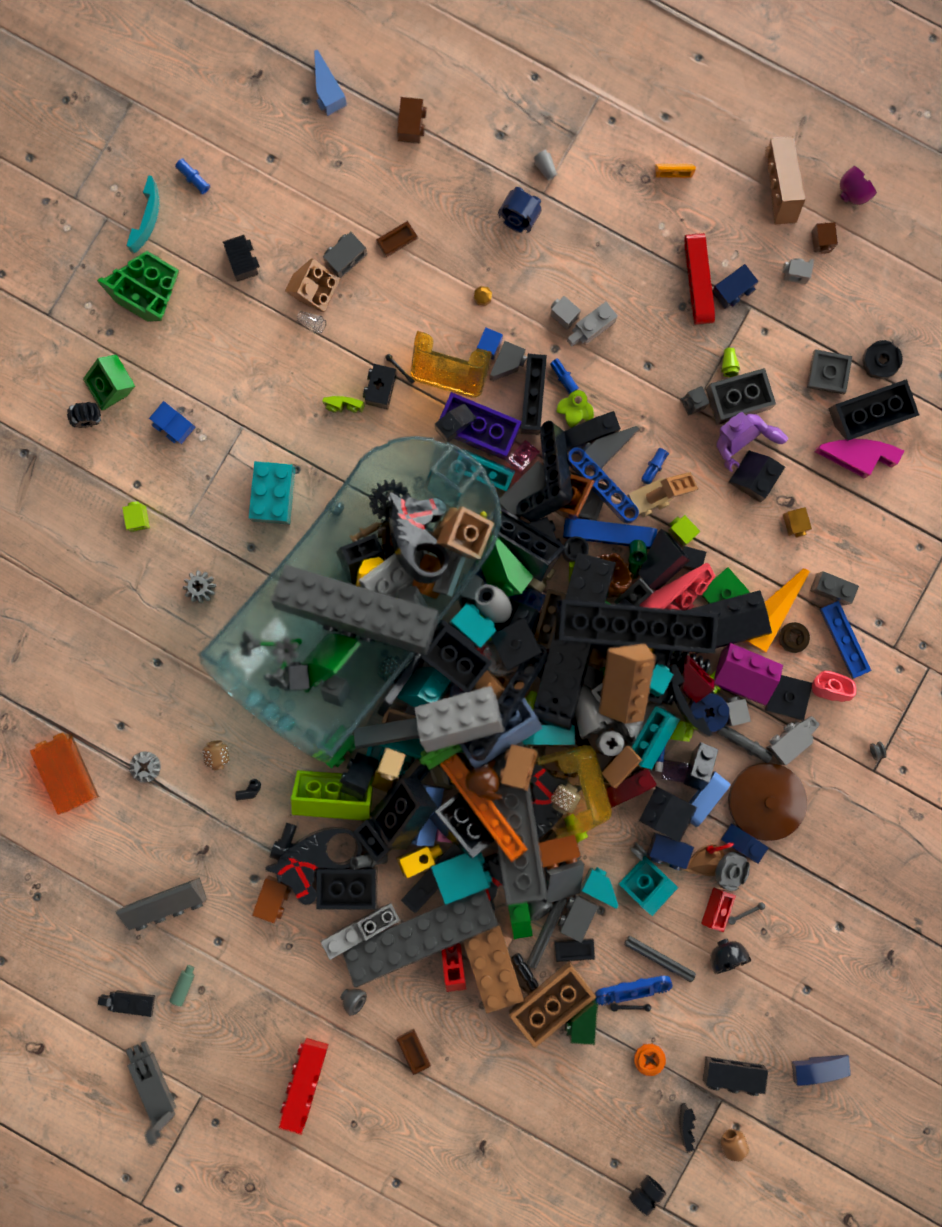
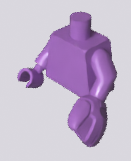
M740 412L720 428V437L716 445L723 460H726L724 466L733 472L731 466L734 464L739 468L740 465L731 456L761 433L777 444L786 443L788 437L778 427L767 425L759 415L748 414L745 416L743 412Z

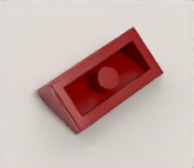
M714 887L701 924L710 929L724 932L736 895Z

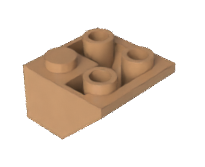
M311 258L292 275L285 292L298 301L325 312L340 278Z

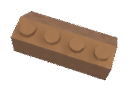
M646 644L608 649L598 711L601 715L625 724L644 721L655 657Z

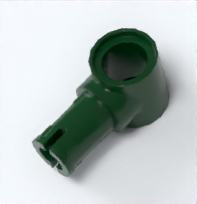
M633 540L629 544L628 568L634 574L633 579L638 578L640 565L647 559L646 544L642 540Z

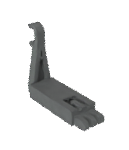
M144 1041L141 1043L143 1051L139 1044L134 1046L136 1054H134L132 1048H128L126 1052L130 1060L128 1064L129 1071L151 1121L149 1128L145 1132V1138L148 1145L152 1146L157 1144L158 1138L162 1137L160 1130L175 1116L174 1109L176 1105L154 1052L151 1053L147 1042Z

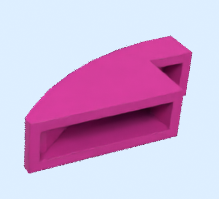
M852 439L822 444L814 452L858 476L866 478L871 475L878 461L891 468L896 466L905 451L880 441Z

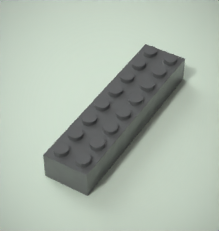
M286 564L271 598V602L276 610L425 656L439 621L437 610Z

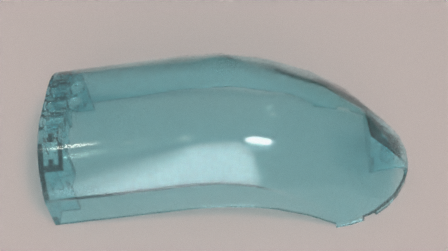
M400 437L389 440L388 443L379 447L376 446L367 452L358 461L341 488L295 547L199 654L200 663L226 693L274 732L309 756L329 763L416 655V652L392 645H384L383 642L377 640L375 642L360 640L361 636L357 635L356 638L361 645L335 674V676L346 679L350 688V693L343 706L339 707L324 701L320 691L325 682L323 680L317 687L313 686L308 693H305L304 690L285 691L278 688L277 685L271 687L269 685L270 682L265 681L263 678L266 674H275L282 665L276 662L278 656L272 654V650L277 649V647L260 646V648L252 649L251 656H242L241 651L243 648L240 647V642L243 641L242 634L244 630L249 631L250 635H253V640H260V642H276L278 640L282 642L285 638L290 640L300 638L302 644L296 650L299 653V657L292 659L293 662H301V665L326 634H341V630L334 632L322 629L323 625L317 624L318 622L274 609L271 598L285 564L350 584L336 551L340 547L352 543L349 536L359 533V528L364 529L375 522H381L377 514H373V508L369 506V502H371L369 495H374L371 489H378L377 483L384 485V480L391 483L392 479L395 480L396 485L402 482L403 487L406 486L408 488L407 493H410L411 497L416 500L439 498L446 504V511L451 507L457 509L464 507L494 522L481 559H465L452 597L440 594L437 599H433L421 594L428 607L438 611V626L486 561L498 539L501 527L500 500L494 483H491L486 475V470L470 454L449 442L445 444L435 441V438ZM378 499L377 504H378V506L380 507V506H381V505H380L381 502H380V500ZM430 522L426 529L433 531L436 523ZM375 531L369 534L368 536L376 533V536L378 538V531ZM378 538L379 543L382 546V538Z

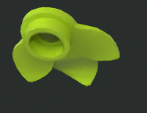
M581 390L573 391L568 398L562 399L557 406L556 412L565 414L566 422L570 428L578 425L582 419L588 421L593 419L594 416L593 407L587 402V395ZM580 396L581 402L575 403V397Z

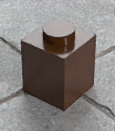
M835 222L818 223L812 229L814 252L827 254L832 252L837 246Z

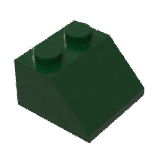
M596 999L565 1023L566 1036H569L571 1043L595 1045L598 1009Z

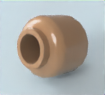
M730 1129L721 1137V1147L728 1160L739 1162L748 1155L749 1146L745 1135L741 1131Z

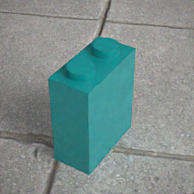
M482 852L473 859L467 854H462L431 867L445 905L491 886L492 877L489 870L485 871L483 863H485Z

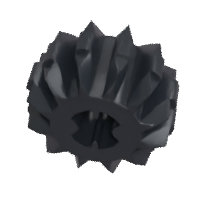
M75 403V405H71L67 409V418L72 427L79 429L93 427V425H98L101 421V412L96 403Z

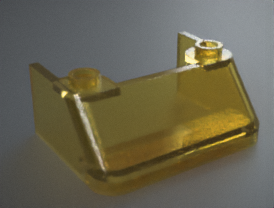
M584 745L537 758L538 765L558 760L559 767L563 772L568 774L578 772L587 810L581 811L575 816V825L556 829L558 839L589 831L611 818L612 811L597 754L591 746Z

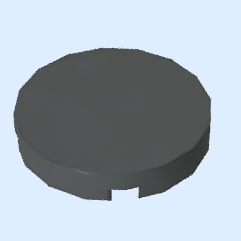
M729 852L722 857L717 865L715 874L716 881L720 887L728 891H736L741 884L743 885L747 881L750 865L746 860V856L738 852Z

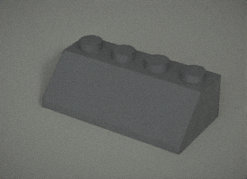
M199 877L127 904L117 910L116 914L128 930L136 928V931L147 928V923L154 921L155 924L165 921L166 916L171 914L173 917L184 914V910L191 907L192 910L198 909L203 906L202 903L207 900Z

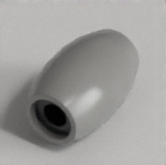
M483 585L476 591L475 603L484 618L487 617L494 623H504L510 618L511 603L501 589L492 585Z

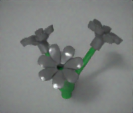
M244 630L242 634L243 641L240 642V647L243 648L241 655L251 656L252 649L260 648V646H276L277 649H273L272 654L278 656L276 662L282 665L275 674H266L263 679L270 682L269 685L271 687L277 685L278 688L287 690L288 684L282 678L285 673L284 669L286 665L293 663L292 658L297 659L299 657V653L296 650L302 644V640L300 638L291 640L285 638L282 642L279 640L276 642H260V640H253V635H250L249 631Z

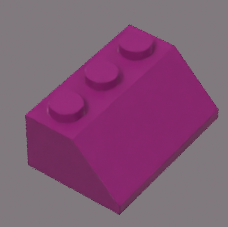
M730 643L721 651L714 676V685L766 706L779 684L783 664Z

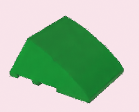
M146 251L128 261V264L121 269L113 270L109 276L99 278L97 282L117 304L147 322L162 321L179 270Z
M326 634L302 662V665L308 666L309 689L304 690L305 693H308L313 686L317 687L322 680L326 681L339 671L361 645L356 636Z

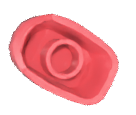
M822 671L813 680L812 691L817 697L845 702L851 701L856 695V685L852 679L831 671Z

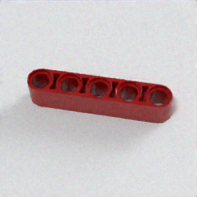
M705 233L688 234L684 236V248L694 325L711 324L715 322V309Z

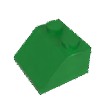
M117 354L97 358L83 378L101 411L126 398L135 388L133 380L130 378Z

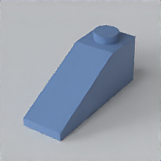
M317 49L314 51L316 92L318 96L316 102L320 110H325L329 116L347 106L344 93Z

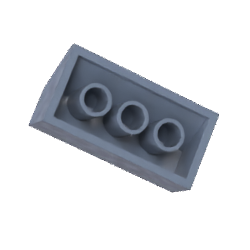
M508 698L504 704L507 706L512 705L514 699ZM523 698L505 727L504 732H502L485 760L475 761L472 758L469 747L473 740L460 743V746L474 769L507 751V749H510L511 744L516 745L541 730L542 726L525 698ZM500 714L501 720H503V719H504V715H503V714ZM493 735L485 736V738H491ZM477 747V748L474 750V754H475V755H480V754H482L483 751H484V748H483V747Z

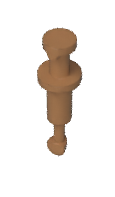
M375 522L364 529L359 528V533L349 536L351 541L355 542L377 531V527H381V522Z

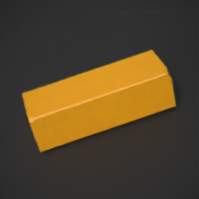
M656 164L655 177L692 178L696 166L693 164Z

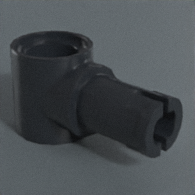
M286 823L281 839L275 841L272 847L270 858L278 860L293 845L292 840L297 828L296 825Z

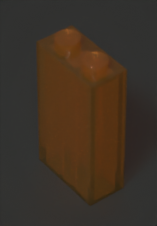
M64 732L53 736L54 740L48 743L46 740L35 745L36 748L30 750L58 815L99 797L72 734H64Z

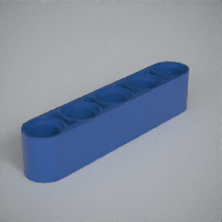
M573 448L568 454L569 466L580 477L595 481L591 489L622 522L627 524L634 522L639 514L637 506L584 450ZM578 454L581 457V461L574 462L571 456ZM591 468L594 471V475L588 476L584 470ZM605 482L607 489H599L598 483ZM616 495L620 498L621 502L614 504L611 501V497ZM626 509L633 511V518H627L624 511Z
M565 518L563 538L569 539L578 536L588 542L629 546L633 540H642L646 544V549H650L657 536L658 529L578 518L576 520Z

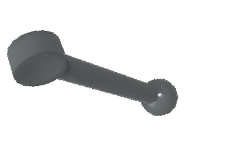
M760 902L758 906L738 916H730L728 923L734 925L736 920L759 909L764 910L765 904Z

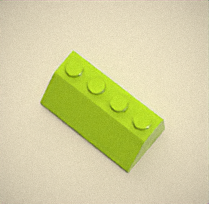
M297 770L291 797L292 815L352 820L370 819L374 776L363 800L340 792L343 785L340 783L343 775L341 773Z

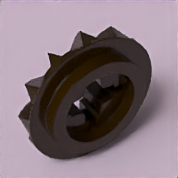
M797 622L786 624L778 636L780 645L785 651L792 653L803 651L810 641L808 629ZM791 632L794 635L801 634L796 639V643L794 641H787L791 637Z

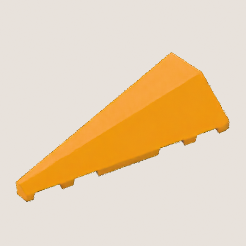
M803 568L765 601L772 634L742 641L744 644L747 643L762 653L767 652L810 572L809 570Z

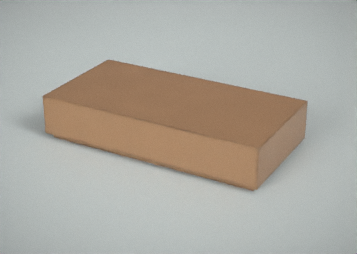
M627 745L607 766L602 775L612 787L617 788L642 759L631 746Z

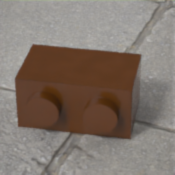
M401 97L397 128L399 142L420 143L421 136L424 137L425 125H422V121L426 119L427 107H424L423 99Z

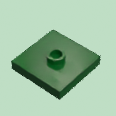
M727 567L712 580L701 596L708 604L751 592Z

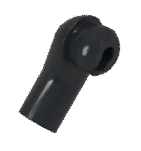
M252 779L246 790L236 791V800L255 798L261 789L260 781Z

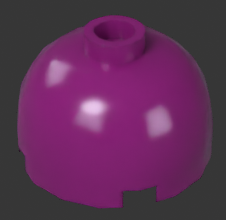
M856 166L847 170L840 180V190L842 192L840 197L845 203L850 202L853 205H862L874 198L877 192L870 180L867 181L863 177L865 174Z

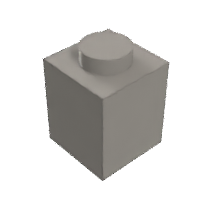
M563 296L560 300L556 299L553 302L550 315L565 329H568L580 316L581 310Z
M739 696L727 698L728 702L726 703L730 709L727 721L728 726L751 722L746 699H739Z

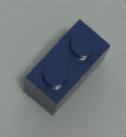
M744 264L715 285L712 292L724 309L729 306L733 308L741 301V297L744 295L748 297L756 290L755 286L759 281L747 265Z
M654 832L647 853L651 857V861L662 864L663 861L670 863V868L680 871L681 868L687 870L694 847L681 841L679 843L670 837Z

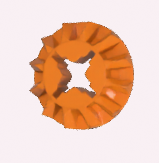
M653 1043L643 1044V1046L637 1048L634 1062L640 1073L646 1076H654L664 1069L666 1057L659 1046ZM644 1054L648 1056L654 1054L653 1060L656 1064L651 1062L646 1063L647 1060Z

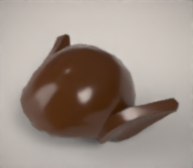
M491 760L487 764L473 769L466 775L465 782L467 788L479 797H484L487 800L502 799L501 795L496 794L499 789V777L496 771L493 770L496 760Z

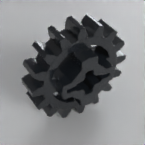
M392 479L391 483L384 480V485L377 483L378 489L372 488L371 490L374 495H369V500L371 501L369 506L373 508V514H377L378 519L384 516L386 522H388L392 510L389 502H387L390 493L400 497V494L402 497L406 495L411 497L410 493H407L408 488L406 486L403 487L402 482L396 485L394 479ZM378 499H379L380 502H381V503H380V505H381L380 507H379L378 504H377Z

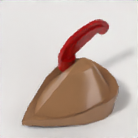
M730 842L722 846L707 844L701 847L690 858L687 870H682L698 875L715 876L717 865L725 855L723 850L732 847L734 843Z

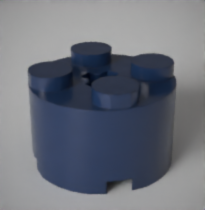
M515 187L514 190L508 193L498 210L499 218L501 216L504 218L503 223L510 229L519 233L527 230L526 233H529L542 211L540 206L541 200L537 196H531L526 193L522 188Z
M709 693L698 703L693 699L688 703L695 719L703 717L711 732L720 730L728 721L730 709L725 700L719 695ZM705 709H710V711H709V712L711 713L710 716H706V717H705V715H706V712H704Z

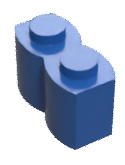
M164 401L149 418L153 421L151 425L159 432L162 430L167 432L166 437L174 444L177 441L182 444L195 429L191 422Z

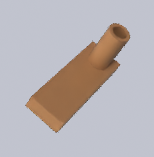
M691 472L663 479L660 481L662 486L647 493L646 499L650 504H653L665 497L670 499L698 490V487Z

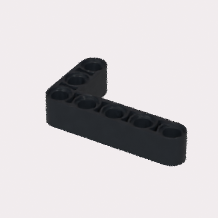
M552 421L544 422L540 429L546 487L522 499L516 507L517 513L530 522H535L567 506L573 498L565 433Z

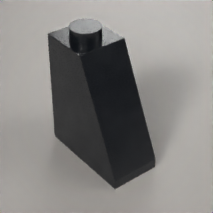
M660 529L638 574L650 588L658 590L691 560L671 534Z

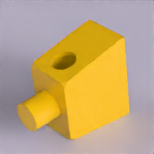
M439 845L432 848L421 846L397 857L396 860L403 876L409 878L434 866V859L442 856L443 853ZM424 854L425 860L420 862L419 857Z

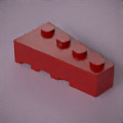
M306 1038L304 1044L300 1043L297 1052L300 1058L298 1063H294L291 1074L294 1077L293 1081L289 1082L286 1094H288L286 1102L283 1101L280 1110L282 1117L278 1128L302 1135L329 1044Z

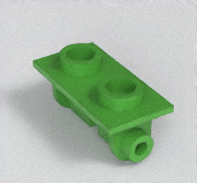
M459 744L430 752L423 750L420 752L422 757L419 759L423 765L426 764L428 769L431 770L462 749Z

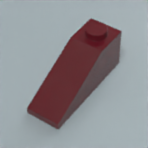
M641 768L627 776L617 788L610 785L594 795L603 812L641 795L657 786L649 769Z

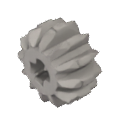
M197 570L196 577L193 573H190L189 577L191 580L184 579L188 586H183V590H189L185 596L191 597L192 602L198 600L199 603H203V598L207 601L210 600L208 594L215 595V592L211 590V588H216V584L211 583L214 578L212 576L208 577L207 572L201 574V571ZM198 583L203 585V589L200 588L201 591L196 589V586H199Z

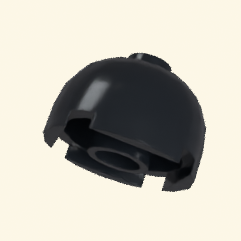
M728 939L717 942L718 946L712 950L710 956L715 974L733 970L739 965L743 966L752 961L748 951L741 943L737 941L729 942Z

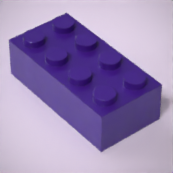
M451 392L439 420L449 411L463 404L477 418L454 439L506 461L522 421Z

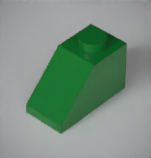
M528 902L508 905L513 938L520 939L533 936Z

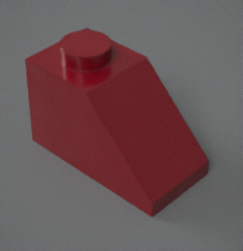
M686 655L683 692L687 698L693 699L698 703L714 690V680L689 655Z

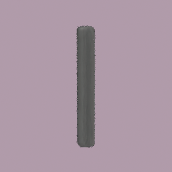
M567 898L554 902L528 958L527 965L529 967L537 968L565 907Z
M632 936L626 938L625 945L689 982H693L696 973Z

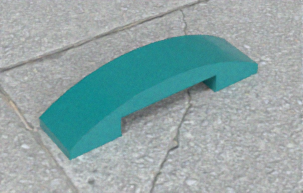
M150 175L147 177L143 190L148 203L139 230L131 229L126 245L131 253H136L146 243L152 234L158 218L159 191L155 180Z

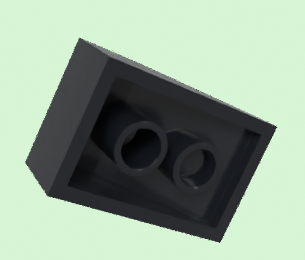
M460 792L438 808L430 817V820L439 831L471 859L495 841Z

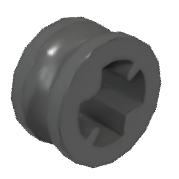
M881 741L877 742L876 745L874 743L870 744L871 754L876 761L880 757L886 758V750Z
M636 842L634 847L629 848L641 861L644 855H648Z

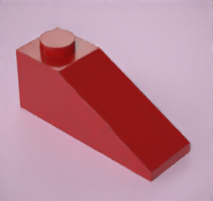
M458 943L441 951L447 992L466 990L461 943Z

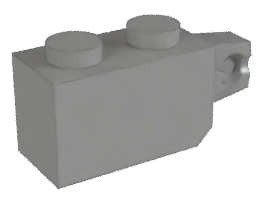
M607 301L576 323L575 328L572 329L574 333L568 337L567 342L571 347L579 341L582 344L589 343L616 322L618 315Z
M809 716L801 722H791L784 727L785 731L780 736L777 734L769 740L770 744L767 748L774 753L773 755L781 765H788L813 743L811 735L820 724L813 716Z

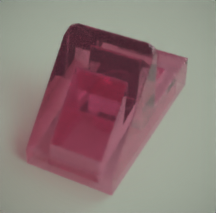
M525 440L507 458L506 462L522 475L540 451Z

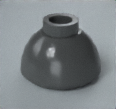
M545 900L528 902L530 920L537 921L551 911L553 904L546 903Z
M346 989L342 993L340 999L343 1000L344 1010L349 1016L356 1015L364 1006L367 999L365 991Z

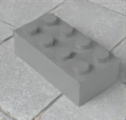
M491 686L414 707L420 742L426 752L504 732L497 697Z

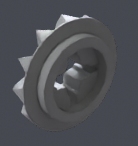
M140 752L133 756L129 763V772L139 782H150L160 773V761L151 752ZM150 761L149 765L147 766L149 772L145 770L139 773L140 769L142 768L140 763L142 762L143 764H145Z

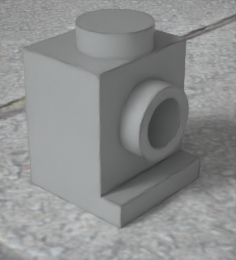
M795 258L789 262L785 261L782 273H785L784 280L806 284L811 278L814 260L810 259L808 262H804L803 259Z

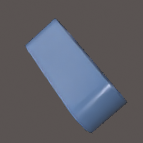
M715 771L711 775L710 783L702 792L698 790L688 802L697 807L690 821L694 827H698L730 786V783Z

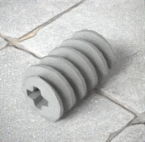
M604 731L598 735L596 747L605 755L615 756L622 751L624 740L617 732ZM612 741L613 745H606V742Z

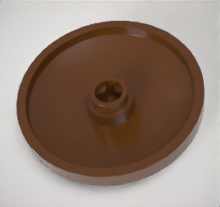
M758 763L744 769L735 778L729 791L728 804L730 814L741 830L756 839L774 841L789 836L800 826L807 810V795L800 779L788 768L775 763Z

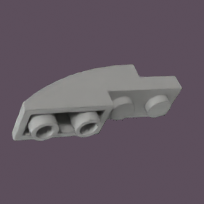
M390 903L341 928L320 942L329 960L358 943L394 925L400 919Z

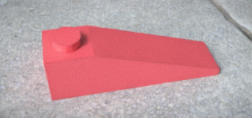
M705 563L654 591L639 606L683 611L692 609L695 606L692 604L698 595L700 596L705 592L715 578L710 564Z

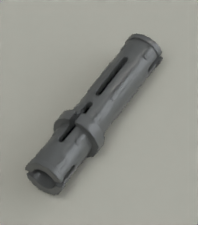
M727 725L717 731V734L743 748L749 755H754L767 764L773 757L774 753L759 745V742L748 739Z

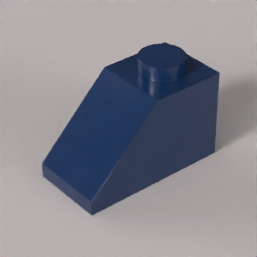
M730 824L721 838L727 844L733 842L732 848L759 864L769 848L733 824Z

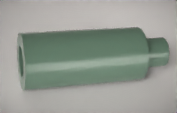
M187 965L186 970L181 971L169 1000L170 1003L176 1006H183L195 977L193 974L195 967Z

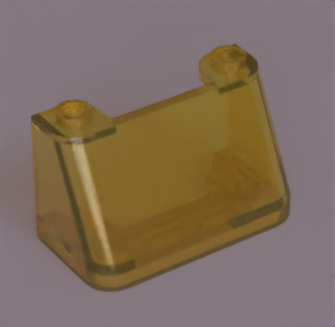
M417 331L411 362V377L419 383L471 398L479 397L484 390L490 370L492 352L477 349L472 352L469 361L432 351L433 338L427 333Z

